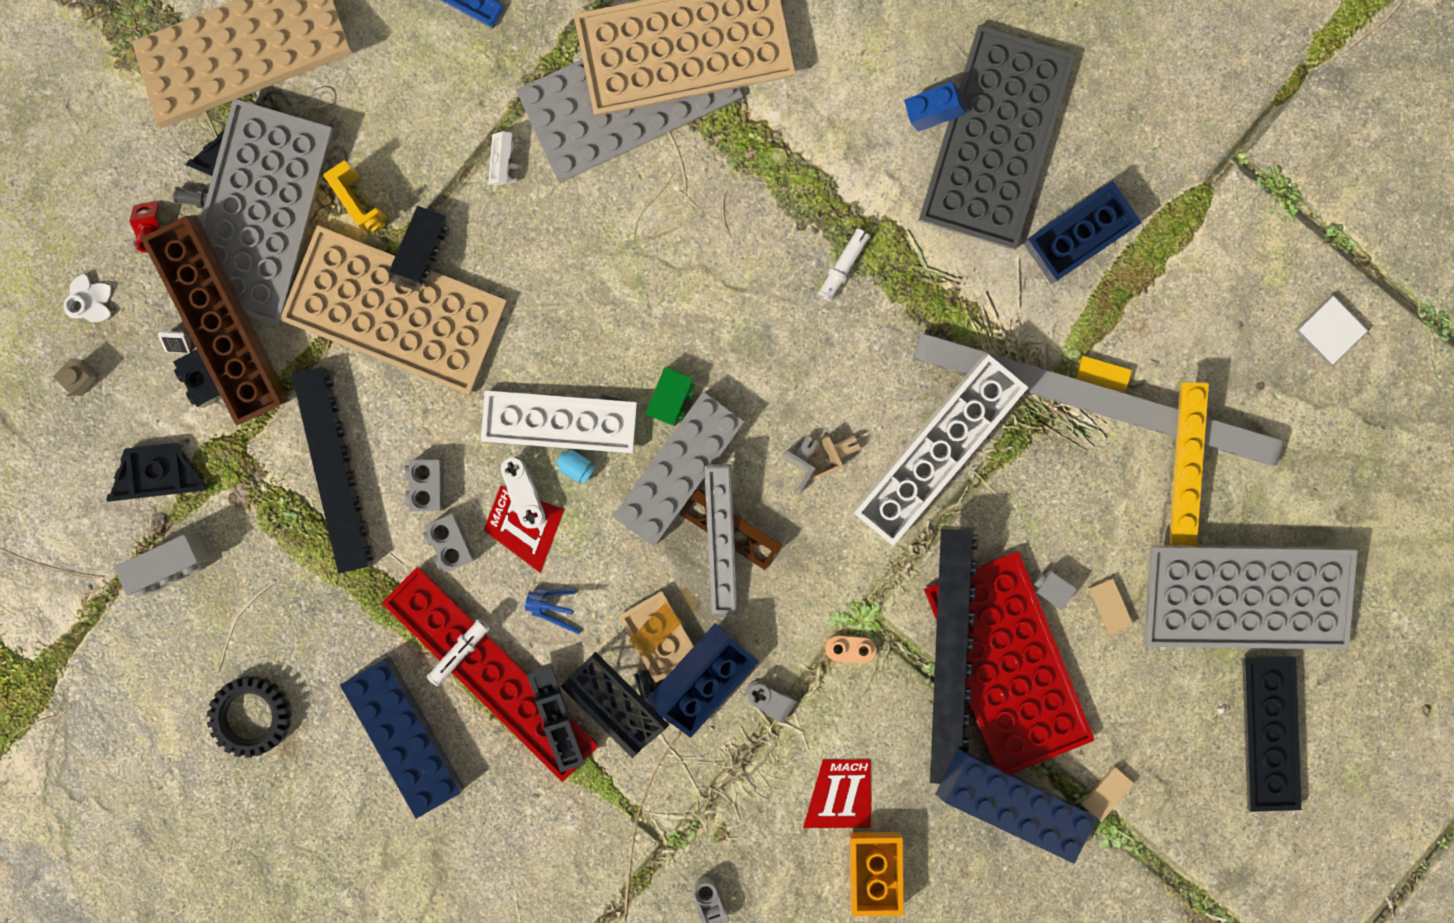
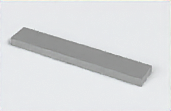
M706 464L704 468L712 615H737L738 599L732 465Z

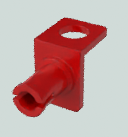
M158 201L134 205L129 221L137 239L135 246L142 253L148 252L141 238L160 229L156 218L159 209ZM151 209L147 213L139 214L142 210Z

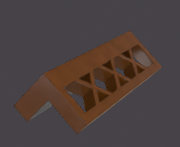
M696 489L680 515L708 533L707 526L700 522L707 520L706 495ZM696 501L705 508L706 517L695 519L687 513ZM734 514V527L737 528L734 529V532L742 531L747 535L749 545L740 547L735 545V551L766 570L782 545ZM751 538L754 539V540H756V541L759 542V543H754V544H752V543H751ZM763 545L771 550L764 563L754 557L752 547ZM750 548L751 555L743 549Z

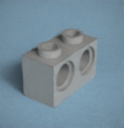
M409 460V465L405 466V480H409V491L405 492V504L409 506V511H443L444 460ZM423 465L427 466L430 470V475L426 480H422L418 475V470ZM422 491H426L430 495V501L427 505H422L418 500V496Z
M456 513L424 526L426 529L423 532L427 544L429 546L432 545L436 555L433 558L439 570L443 569L444 573L476 560ZM440 525L446 526L449 530V535L446 539H441L437 535V529ZM451 548L459 553V559L456 563L450 562L447 558V552Z

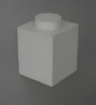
M1048 570L1045 574L1041 572L1033 583L1036 586L1034 588L1035 593L1060 610H1063L1077 590L1055 573Z

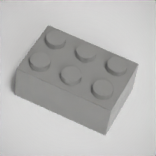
M199 532L181 535L113 568L126 596L136 594L137 597L160 590L159 585H170L182 580V574H194L207 568L205 563L211 561L212 558Z

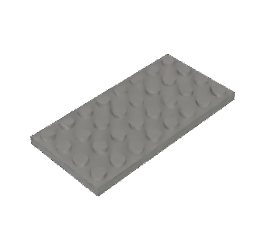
M583 59L516 90L559 184L743 99L740 89L734 88L594 117Z
M235 99L231 104L200 223L247 316L275 325H281L280 317L290 294L334 128Z
M1150 545L1144 645L1146 647L1349 649L1358 550L1348 547Z

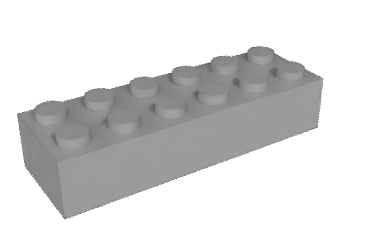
M702 392L612 517L652 546H655L705 478L704 466L706 464H715L742 427L744 421Z

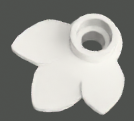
M85 274L76 277L70 284V295L64 301L66 314L75 319L84 317L92 323L108 319L111 316V312L105 304L111 296V286L103 283L90 285V281ZM80 302L81 309L76 311L75 304Z

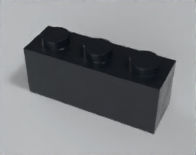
M420 206L416 207L390 267V282L420 292L423 284L427 285L431 275L429 268L432 262H437L440 255V248H438L441 240H446L450 227L447 226L446 215Z

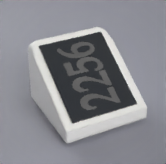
M158 332V337L166 352L187 354L191 352L192 338L189 333Z

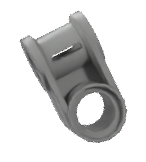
M762 681L751 682L746 690L748 700L753 706L781 723L785 722L796 703L793 697L778 689L776 690ZM761 688L764 696H758L757 699H754L753 691H759Z
M702 876L697 879L694 885V896L702 923L730 922L725 903L720 896L715 880L708 876ZM703 886H708L713 891L709 895H702L699 889Z

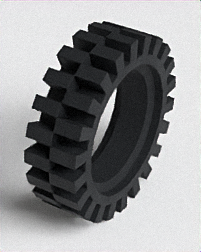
M246 676L225 684L221 690L215 693V698L209 704L211 710L207 711V717H210L207 726L208 728L212 727L213 732L210 735L212 738H217L218 742L216 744L218 747L224 746L226 753L233 752L236 757L245 756V758H251L270 751L281 742L288 733L286 730L291 724L289 718L292 716V711H288L290 702L289 700L285 701L284 696L286 694L284 691L280 692L277 689L279 686L276 683L271 684L269 679H259V676ZM241 694L258 695L270 707L272 714L271 726L268 732L261 738L255 740L241 738L229 726L227 719L228 708L231 702Z

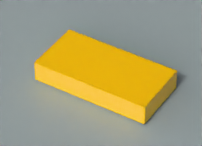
M1082 356L1075 379L1126 393L1132 370Z

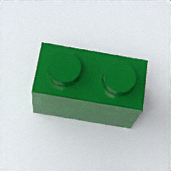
M664 367L645 415L675 426L676 422L681 423L686 409L682 408L686 398L691 399L696 387L692 384L693 378Z

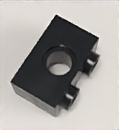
M197 349L173 361L176 367L174 369L175 375L181 383L184 382L188 390L186 396L192 405L205 408L222 399ZM202 372L205 379L203 384L198 386L195 379L197 374Z

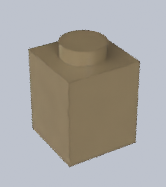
M70 359L53 376L70 395L83 396L100 379L82 360Z

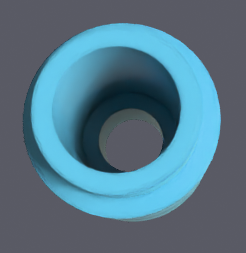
M572 449L568 453L563 451L556 462L559 465L558 471L577 483L580 481L585 484L595 469V466L590 464V460Z

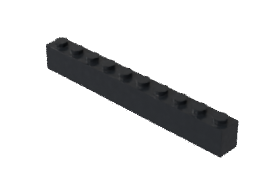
M943 526L941 528L930 783L934 784L941 783L958 748L969 752V738L965 737V728H970L971 713L966 712V703H971L972 687H967L968 677L972 678L973 662H968L969 652H973L974 637L970 636V626L974 627L975 611H971V601L976 600V586L972 585V575H977L978 561L973 560V550H978L979 534H974L975 527Z

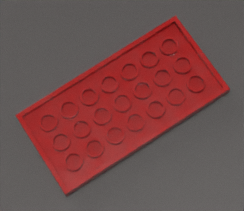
M1019 551L978 566L977 575H972V585L976 586V600L971 601V611H975L974 627L970 626V636L974 637L973 652H969L968 662H973L972 678L968 677L967 687H972L971 703L969 704L993 764L1014 774L1093 742L1095 739ZM938 583L923 588L936 623Z

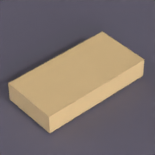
M1113 578L1088 588L1109 635L1133 625Z
M1113 766L1081 802V805L1102 822L1132 788L1134 783Z

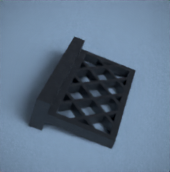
M594 652L560 686L631 758H634L647 744L669 726L597 652ZM593 663L601 669V672L594 670ZM597 679L603 680L605 686L598 685ZM612 683H615L619 690L613 689ZM615 697L621 698L623 704L616 703ZM630 701L634 702L638 708L631 707ZM633 715L640 717L641 722L635 721ZM648 719L652 720L658 727L649 725Z

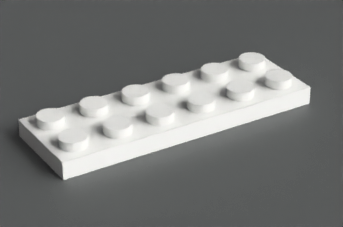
M485 391L481 441L634 453L638 403Z

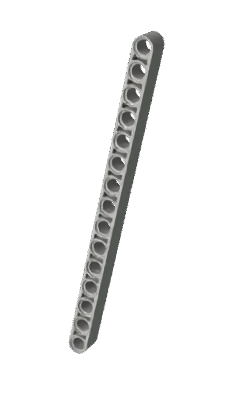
M920 334L913 359L966 375L985 352ZM989 354L1029 387L1024 393L1169 436H1177L1178 409ZM1206 418L1204 446L1264 464L1277 466L1284 443L1283 440Z

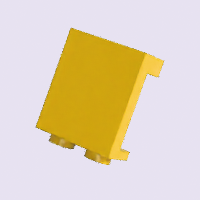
M344 160L323 174L358 227L367 233L371 231L375 233L386 225L384 222L389 219L387 215L378 208L367 213L350 189L349 185L361 178L354 167Z

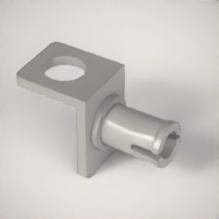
M809 436L805 437L796 454L786 450L782 455L783 459L807 473L794 493L796 496L800 494L815 470L809 464V460L820 446V443L815 440L810 448H808L813 439Z

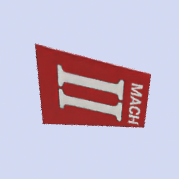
M500 485L484 531L541 573L564 509L540 500L545 513V520L537 528H526L519 520L516 509L508 495L507 488ZM530 510V515L526 517L527 521L535 523V518L538 517V514L532 513Z
M871 759L822 760L803 828H871Z

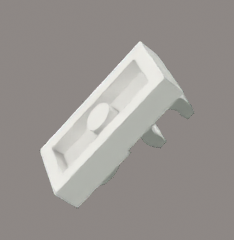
M502 131L492 134L488 185L499 186L517 182V179L511 178L508 175L509 169H518V165L508 164L514 148L512 133Z

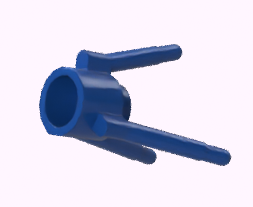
M537 588L536 592H528L525 611H530L532 616L543 618L576 634L581 633L580 629L543 613L549 609L573 614L574 610L549 604V597H545V595H572L577 593L575 589L545 590Z

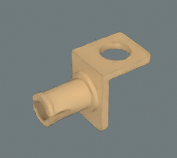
M852 435L850 438L835 445L829 436L821 439V443L833 468L812 477V480H818L843 468L841 458L860 450L859 443L848 447V445L857 441L856 437Z

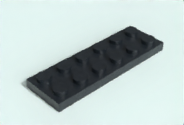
M1296 657L1242 658L1247 809L1250 812L1302 810Z

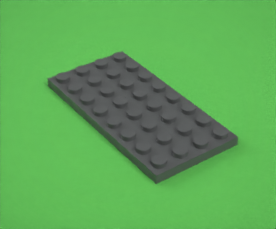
M982 25L977 26L958 88L966 114L948 121L918 221L1012 250L1017 249L1076 54Z

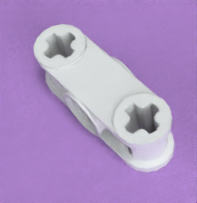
M517 458L506 459L501 465V473L506 483L510 500L516 509L521 524L526 528H537L543 524L545 513L540 503L536 486L530 477L524 461ZM511 463L520 467L516 471V476L508 471L512 468ZM530 510L532 513L538 514V517L535 518V523L527 521L526 517L530 515Z

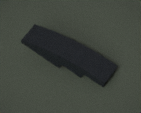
M549 663L528 670L527 677L535 695V702L544 723V730L560 772L585 765L576 732L552 664Z

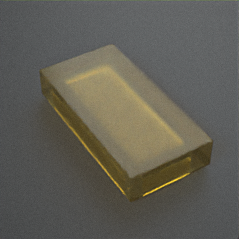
M664 603L628 641L647 658L681 624L682 620Z

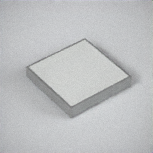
M1330 295L1295 330L1329 367H1333L1369 331L1334 295Z

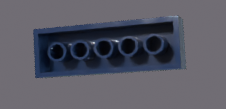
M390 656L340 684L341 689L415 819L461 794L465 789L463 783Z
M959 748L935 793L946 804L1075 864L1098 819L1086 809Z

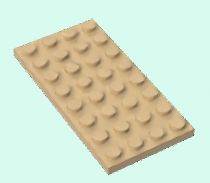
M235 0L132 41L153 115L160 129L352 54L334 0Z
M640 0L574 14L594 117L795 76L780 0Z
M317 225L280 320L471 395L508 301L434 271H431L427 285L423 284L420 292L390 282L389 270L395 258L394 255Z

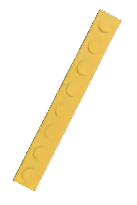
M1180 381L1169 545L1197 546L1209 383Z

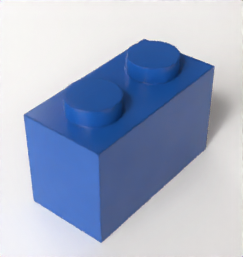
M953 81L904 99L910 123L918 132L966 114L961 93Z

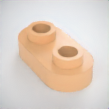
M834 635L826 641L825 652L833 661L868 663L875 657L876 647L867 637ZM835 645H842L843 650L841 653L833 651ZM862 646L868 648V652L865 655L859 654V648Z

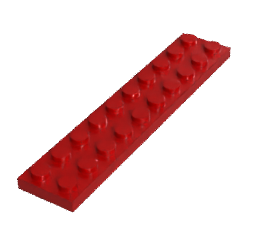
M419 566L381 603L439 661L458 642L457 638L461 634L464 635L475 623ZM486 633L475 645L476 649L473 652H469L451 673L563 783L576 768L560 772L546 736L544 723L537 708L535 695L527 673ZM472 636L460 650H462L474 636ZM454 656V657L446 664L445 667H447V666L451 663V661H452L456 656ZM571 717L585 760L599 744Z

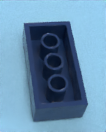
M1111 181L1029 237L1023 244L1046 278L1053 284L1142 222L1114 181Z
M714 623L646 700L661 717L691 738L759 661L745 646L718 624Z

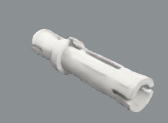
M858 228L855 230L854 235L834 268L829 269V276L817 293L820 297L824 296L825 300L832 301L841 283L846 282V275L870 238L869 234H863L864 231Z
M477 619L464 635L461 634L457 638L458 642L427 675L428 680L439 687L441 682L457 667L462 659L469 652H473L476 649L475 645L490 628L482 620ZM472 636H474V637L468 642V644H467L462 650H460V649L466 644V642H467ZM454 656H456V657L451 661V663L443 670V668L446 666V664H447Z

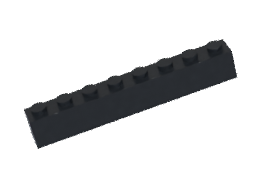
M323 367L292 374V379L338 574L373 566L372 560H375V553L372 545H368L367 541L369 527L366 520L363 521L361 511L364 508L361 496L356 494L355 486L358 485L355 471H351L349 461H352V455L349 446H345L343 436H346V429L343 421H339L337 413L340 411V403L337 396L334 397L332 387L335 386L333 375L331 372H328L327 368Z

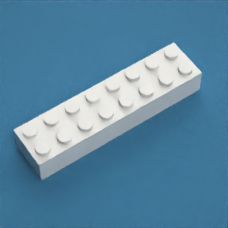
M985 352L853 508L854 514L894 546L1029 387Z

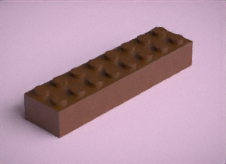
M197 215L184 216L142 237L141 240L235 425L243 424L289 402L290 399Z

